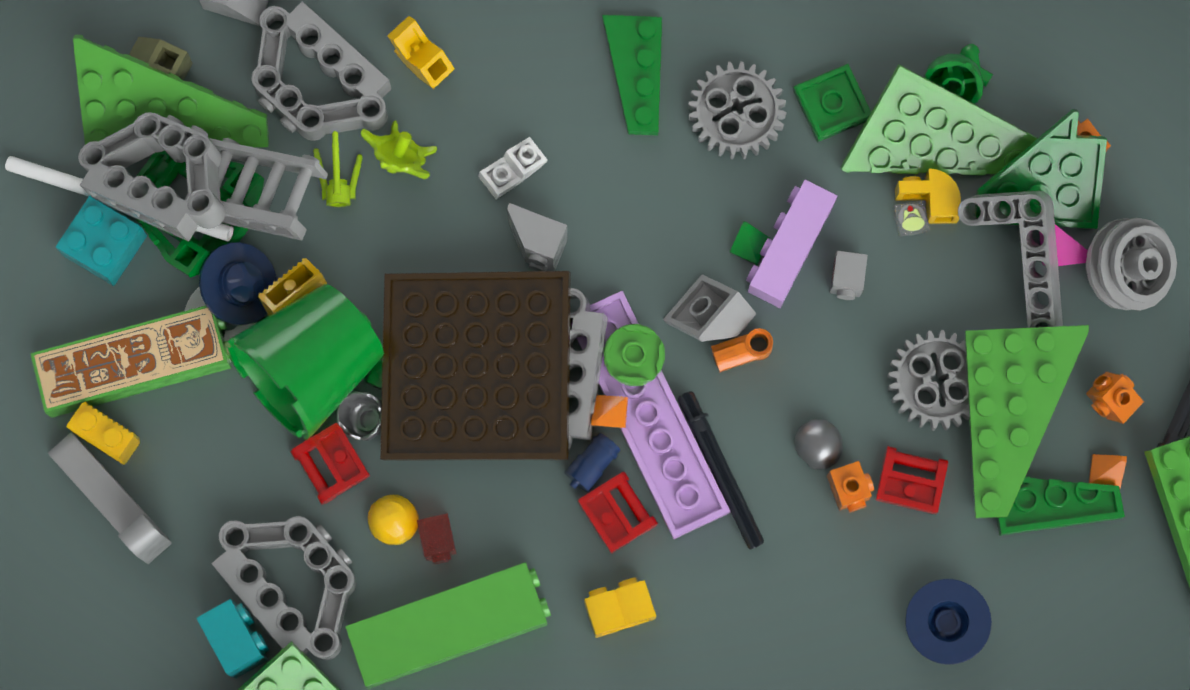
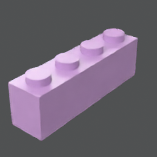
M804 180L801 188L794 187L787 201L792 204L788 213H780L774 225V229L778 230L773 240L767 238L760 252V255L764 256L760 266L754 264L746 279L750 283L748 293L781 308L836 202L837 195L807 180Z

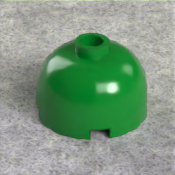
M945 54L937 57L929 64L923 76L974 104L983 95V77L978 65L969 57L961 54Z

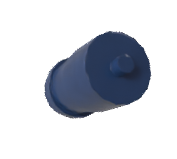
M599 433L596 437L594 436L591 439L592 442L583 453L579 454L565 470L564 473L572 480L569 484L572 488L576 489L579 486L588 492L603 475L602 472L612 460L618 457L617 454L621 451L620 448L602 433Z

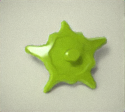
M396 120L392 123L390 135L378 136L366 129L361 130V137L374 149V156L380 161L381 168L393 174L405 172L422 179L430 177V172L423 170L421 166L425 164L426 156L437 151V146L422 147L416 145L411 140L412 136L410 133L405 131L399 133Z

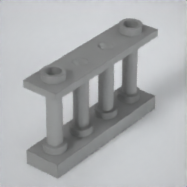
M210 138L222 155V161L218 167L219 186L222 184L231 159L245 162L231 199H227L226 202L221 201L226 209V215L222 223L302 241L307 229L298 221L296 213L311 176L326 179L328 173L319 164L320 161L310 155L304 154L302 157L240 145L229 138H223L222 141ZM257 165L270 167L272 169L258 204L253 205V208L244 206L242 203ZM283 172L298 173L285 209L281 210L280 213L271 212L269 208Z

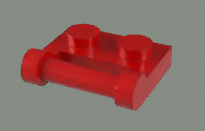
M337 422L290 451L294 460H299L318 492L317 498L321 505L332 501L341 493L370 477ZM315 448L318 449L337 481L331 487L328 486L309 454Z
M887 446L875 500L936 515L939 510L948 460L941 458L938 461L898 452L896 451L897 448ZM896 463L933 472L935 477L934 480L893 471V465Z
M625 471L577 501L611 554L658 525L655 517H650L628 483L630 479ZM614 489L619 490L640 524L632 528L612 497L611 491Z

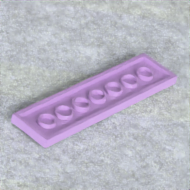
M623 291L590 305V312L604 313L608 318L604 347L609 336L620 327L628 324H639ZM584 336L576 338L581 349H585L587 338ZM603 354L599 387L603 395L628 397L626 428H620L673 540L729 514L728 505L662 370L653 381L647 384L628 386L619 383L609 375L604 365Z

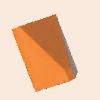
M597 395L591 425L626 428L628 397Z
M1093 454L1089 483L1113 485L1121 488L1127 456Z

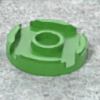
M628 324L620 327L609 336L603 350L604 365L609 375L619 383L628 386H642L653 381L661 372L665 361V348L659 336L651 328L640 324Z

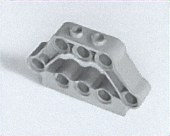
M303 1L290 14L279 6L268 7L262 12L259 20L262 28L258 66L252 72V84L257 95L260 97L258 100L259 104L270 114L275 111L281 117L280 123L289 132L293 133L296 130L305 139L316 141L326 134H332L333 131L344 132L362 128L374 131L379 130L386 124L388 114L385 101L382 98L391 90L389 79ZM274 21H282L284 23L279 29L273 30L269 28ZM292 36L297 41L299 50L304 56L316 58L325 75L333 78L337 77L341 82L343 91L347 95L359 97L360 99L320 106L307 105L297 87L289 84L285 85L282 81L287 39ZM308 36H316L318 38L316 43L312 45L303 43ZM335 55L340 57L339 61L335 64L325 63L329 56ZM352 75L362 77L357 84H349L346 81ZM266 78L276 79L271 87L261 86V83ZM293 97L298 99L292 107L283 106V102L287 98ZM369 107L379 109L378 114L373 117L364 115V112ZM310 117L319 119L318 124L313 127L304 125L305 121Z
M148 112L140 115L133 124L101 141L87 143L79 152V163L87 171L80 186L89 196L105 205L188 242L198 226L212 229L219 226L225 218L226 209L220 199L218 172L222 155L208 138L207 132L197 126L192 125L189 128L171 115L165 118ZM165 150L174 161L179 163L186 162L188 197L186 200H183L171 187L157 188L146 176H136L134 178L125 168L155 152Z
M571 288L570 300L579 299L580 307L576 312L570 313V323L573 322L572 330H570V371L575 367H581L583 369V376L577 382L569 380V398L575 397L579 401L578 409L569 413V450L573 438L591 440L593 429L591 418L594 413L608 321L604 313L590 312L588 298L575 288ZM581 336L586 337L587 346L585 349L575 351L573 349L574 340Z
M301 516L292 517L286 522L244 524L235 520L225 523L219 532V542L226 552L211 564L229 584L234 593L245 603L254 617L266 628L274 641L282 649L292 641L304 654L310 651L321 660H331L340 653L342 647L340 632L349 596L355 591L357 582L355 575L348 567L352 561L341 548L335 552L328 542L333 538L320 524L315 528L309 520ZM296 527H306L307 536L304 540L298 542L292 540V531ZM234 531H243L244 540L237 546L230 545V535ZM293 547L304 551V561L311 570L324 575L325 589L315 630L312 633L306 628L307 624L304 615L296 608L286 605L287 600L284 591L276 584L268 583L264 567L256 560L248 559L244 554L248 550ZM317 550H325L327 552V560L322 565H314L312 563V555ZM249 567H256L258 569L257 579L250 583L244 582V571ZM341 573L347 575L348 582L344 588L334 589L331 582L335 575ZM269 591H276L279 597L278 602L271 607L264 606V595ZM292 614L297 615L299 619L298 626L292 631L285 630L283 628L285 617ZM323 635H329L333 639L332 647L328 651H319L317 640Z

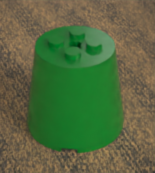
M329 284L321 285L230 338L225 343L227 354L240 377L244 379L248 376L257 388L253 392L255 397L283 427L298 438L303 436L305 440H308L384 356L381 342L371 327V322L367 316L359 311L340 291Z

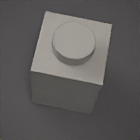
M837 251L833 261L830 293L837 294L836 297L843 300H854L855 297H860L864 290L868 255Z

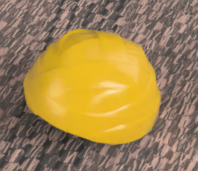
M387 495L379 498L371 505L368 512L369 529L372 535L382 543L401 545L411 539L416 533L419 525V516L415 506L408 499L400 495Z

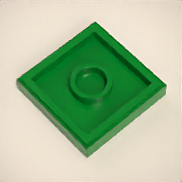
M849 64L793 86L794 94L817 142L865 123L871 114V110Z

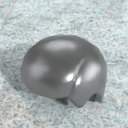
M353 391L337 407V423L350 437L363 441L371 440L381 433L382 402L370 393Z
M810 420L800 426L795 435L796 452L810 468L827 469L836 464L843 453L841 434L832 423L826 420Z

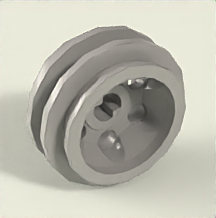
M1121 218L1108 222L1095 234L1087 251L1086 271L1088 281L1098 299L1111 308L1141 311L1153 307L1167 295L1176 276L1177 259L1175 248L1164 229L1152 220ZM1129 282L1132 283V289L1127 286Z

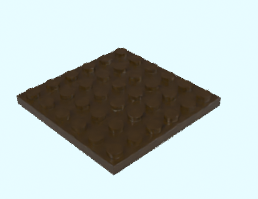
M569 271L385 274L380 460H569L571 273Z

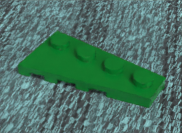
M602 15L627 132L631 135L658 136L662 17Z
M1025 476L1008 517L996 518L999 536L1122 519L1125 515L1119 486L1085 482L1074 483L1056 479H1036Z

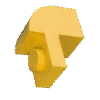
M408 16L387 35L396 48L394 52L400 60L432 89L455 69L443 50L428 40L416 20Z
M928 169L924 177L925 180L921 181L920 177L910 176L903 178V181H898L895 188V201L926 200L927 224H950L959 221L960 191L956 182L948 174L937 169Z

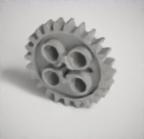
M728 62L726 71H723L717 65L715 69L716 75L714 76L706 71L705 79L707 82L698 80L696 86L700 91H691L690 97L696 101H690L688 109L695 112L689 114L688 120L697 122L692 126V132H702L698 141L701 143L708 140V151L712 150L715 146L719 147L718 156L720 157L724 154L725 150L729 151L731 159H734L736 152H740L743 159H746L748 150H751L757 156L759 145L766 150L769 149L770 143L768 139L776 141L778 134L775 130L782 131L784 124L779 120L785 119L787 112L780 109L785 107L786 100L777 99L781 96L783 90L782 88L773 89L776 82L775 78L768 81L765 80L766 70L762 71L759 75L756 74L755 64L750 67L749 71L745 70L744 62H740L738 69H734L732 63ZM745 86L750 88L752 94L742 96L737 92V89ZM713 98H720L725 105L721 108H715L711 106L709 101ZM757 99L762 101L761 103H753ZM735 106L738 110L743 109L742 114L732 111V107ZM760 113L765 120L761 123H755L750 119L749 115ZM722 117V118H721L719 121H717V122H714V121L712 120L713 118ZM730 124L736 127L737 132L729 135L723 132L722 127Z
M929 330L926 334V340L921 335L916 334L914 337L915 345L908 340L903 344L907 352L901 349L896 351L895 355L901 361L892 360L890 362V366L896 371L889 372L887 378L894 380L895 383L889 385L887 389L888 391H897V394L891 401L892 403L901 401L903 405L898 410L899 414L908 410L910 414L907 421L910 422L915 417L919 418L920 428L926 422H930L931 430L934 431L938 423H941L946 431L950 427V421L956 427L962 424L960 416L969 421L965 340L960 344L957 343L956 333L950 339H946L944 330H941L938 337L934 338L932 331ZM931 354L936 355V369L938 379H944V382L940 386V393L942 395L943 401L945 402L944 407H941L939 403L938 383L935 381H931L936 374L934 363L931 359ZM943 358H954L957 362V369L950 370L946 368L943 364ZM915 361L923 362L927 367V373H916L913 370L912 363ZM956 386L960 388L963 393V399H953L949 395V387ZM918 392H929L932 395L933 403L929 405L921 403L918 398Z

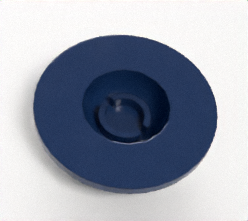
M235 242L222 245L208 255L200 271L199 288L206 307L215 317L228 324L247 325L257 322L267 314L258 296L259 293H263L264 289H268L269 285H273V281H277L274 267L263 252L252 245Z
M955 579L936 580L919 589L912 597L905 617L907 635L914 648L930 661L945 665L963 663L976 656L988 641L992 625L990 609L984 597L971 585Z

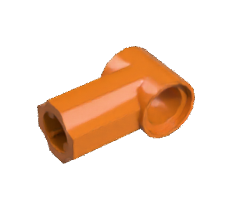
M758 328L750 331L749 334L711 346L719 373L755 360L766 359L772 352L773 337L767 330ZM759 337L766 340L768 347L760 352L753 350L750 346V342Z

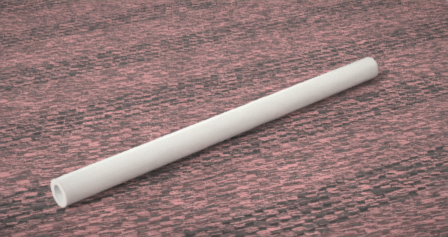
M9 156L6 161L5 169L7 171L89 197L87 192L80 186L82 178L13 156ZM223 223L212 229L198 226L195 230L225 241H230L233 235V227Z

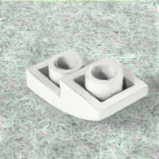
M528 137L507 150L504 157L481 170L478 177L497 200L547 163L548 159L533 140Z

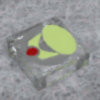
M924 200L894 205L893 211L899 237L929 232L930 227Z

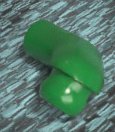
M967 44L961 49L960 54L969 57L978 65L983 77V86L986 87L993 74L980 67L978 55L980 50L978 46Z

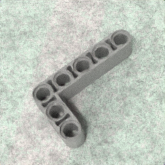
M1044 191L981 194L962 201L958 207V216L966 225L1019 223L1028 328L1040 327L1041 322H1046L1050 327L1063 326L1054 208L1049 194ZM1031 199H1036L1040 202L1042 207L1040 214H1036L1030 209ZM1001 201H1006L1010 205L1011 213L1009 216L1002 214L1000 211ZM971 203H976L980 207L981 214L979 218L971 214ZM1034 230H1039L1043 234L1044 242L1042 245L1035 243L1032 233ZM1036 260L1046 265L1047 271L1045 275H1040L1035 270ZM1039 291L1046 293L1049 297L1048 306L1042 305L1038 301L1037 293Z
M72 432L48 452L50 457L120 533L118 537L138 558L150 564L172 544L161 529Z

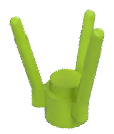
M333 131V179L329 180L328 185L326 179L319 178L322 188V200H326V205L330 207H346L351 205L350 199H356V185L363 156L361 154L357 155L350 185H347V180L340 179L338 132ZM314 148V157L320 161L319 164L323 167L319 149Z

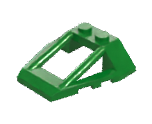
M165 150L155 152L137 176H146L157 188L169 187L178 173L187 179L186 162L179 163L174 161ZM230 162L224 176L228 180L222 188L220 187L221 201L226 202L227 199H231L244 167L241 163ZM256 172L242 203L244 206L252 208L253 205L258 204L264 184V178ZM137 219L166 262L189 277L200 274L205 259L212 251L228 243L240 242L249 230L229 225L233 227V235L230 241L204 234L200 241L192 236L189 242L166 232L180 242L177 248H175L157 227Z

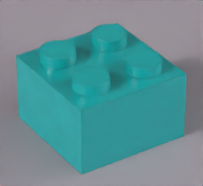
M89 196L56 245V248L65 258L110 285L115 286L143 244L147 234L138 224Z
M229 599L196 618L223 669L232 678L237 679L269 660L265 653L270 649L263 636L257 631L253 632L250 625L255 623L247 607L243 606L242 603L237 604Z

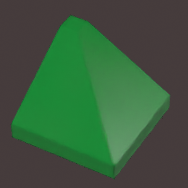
M743 221L730 253L758 265L762 256L760 252L767 238L770 239V237Z

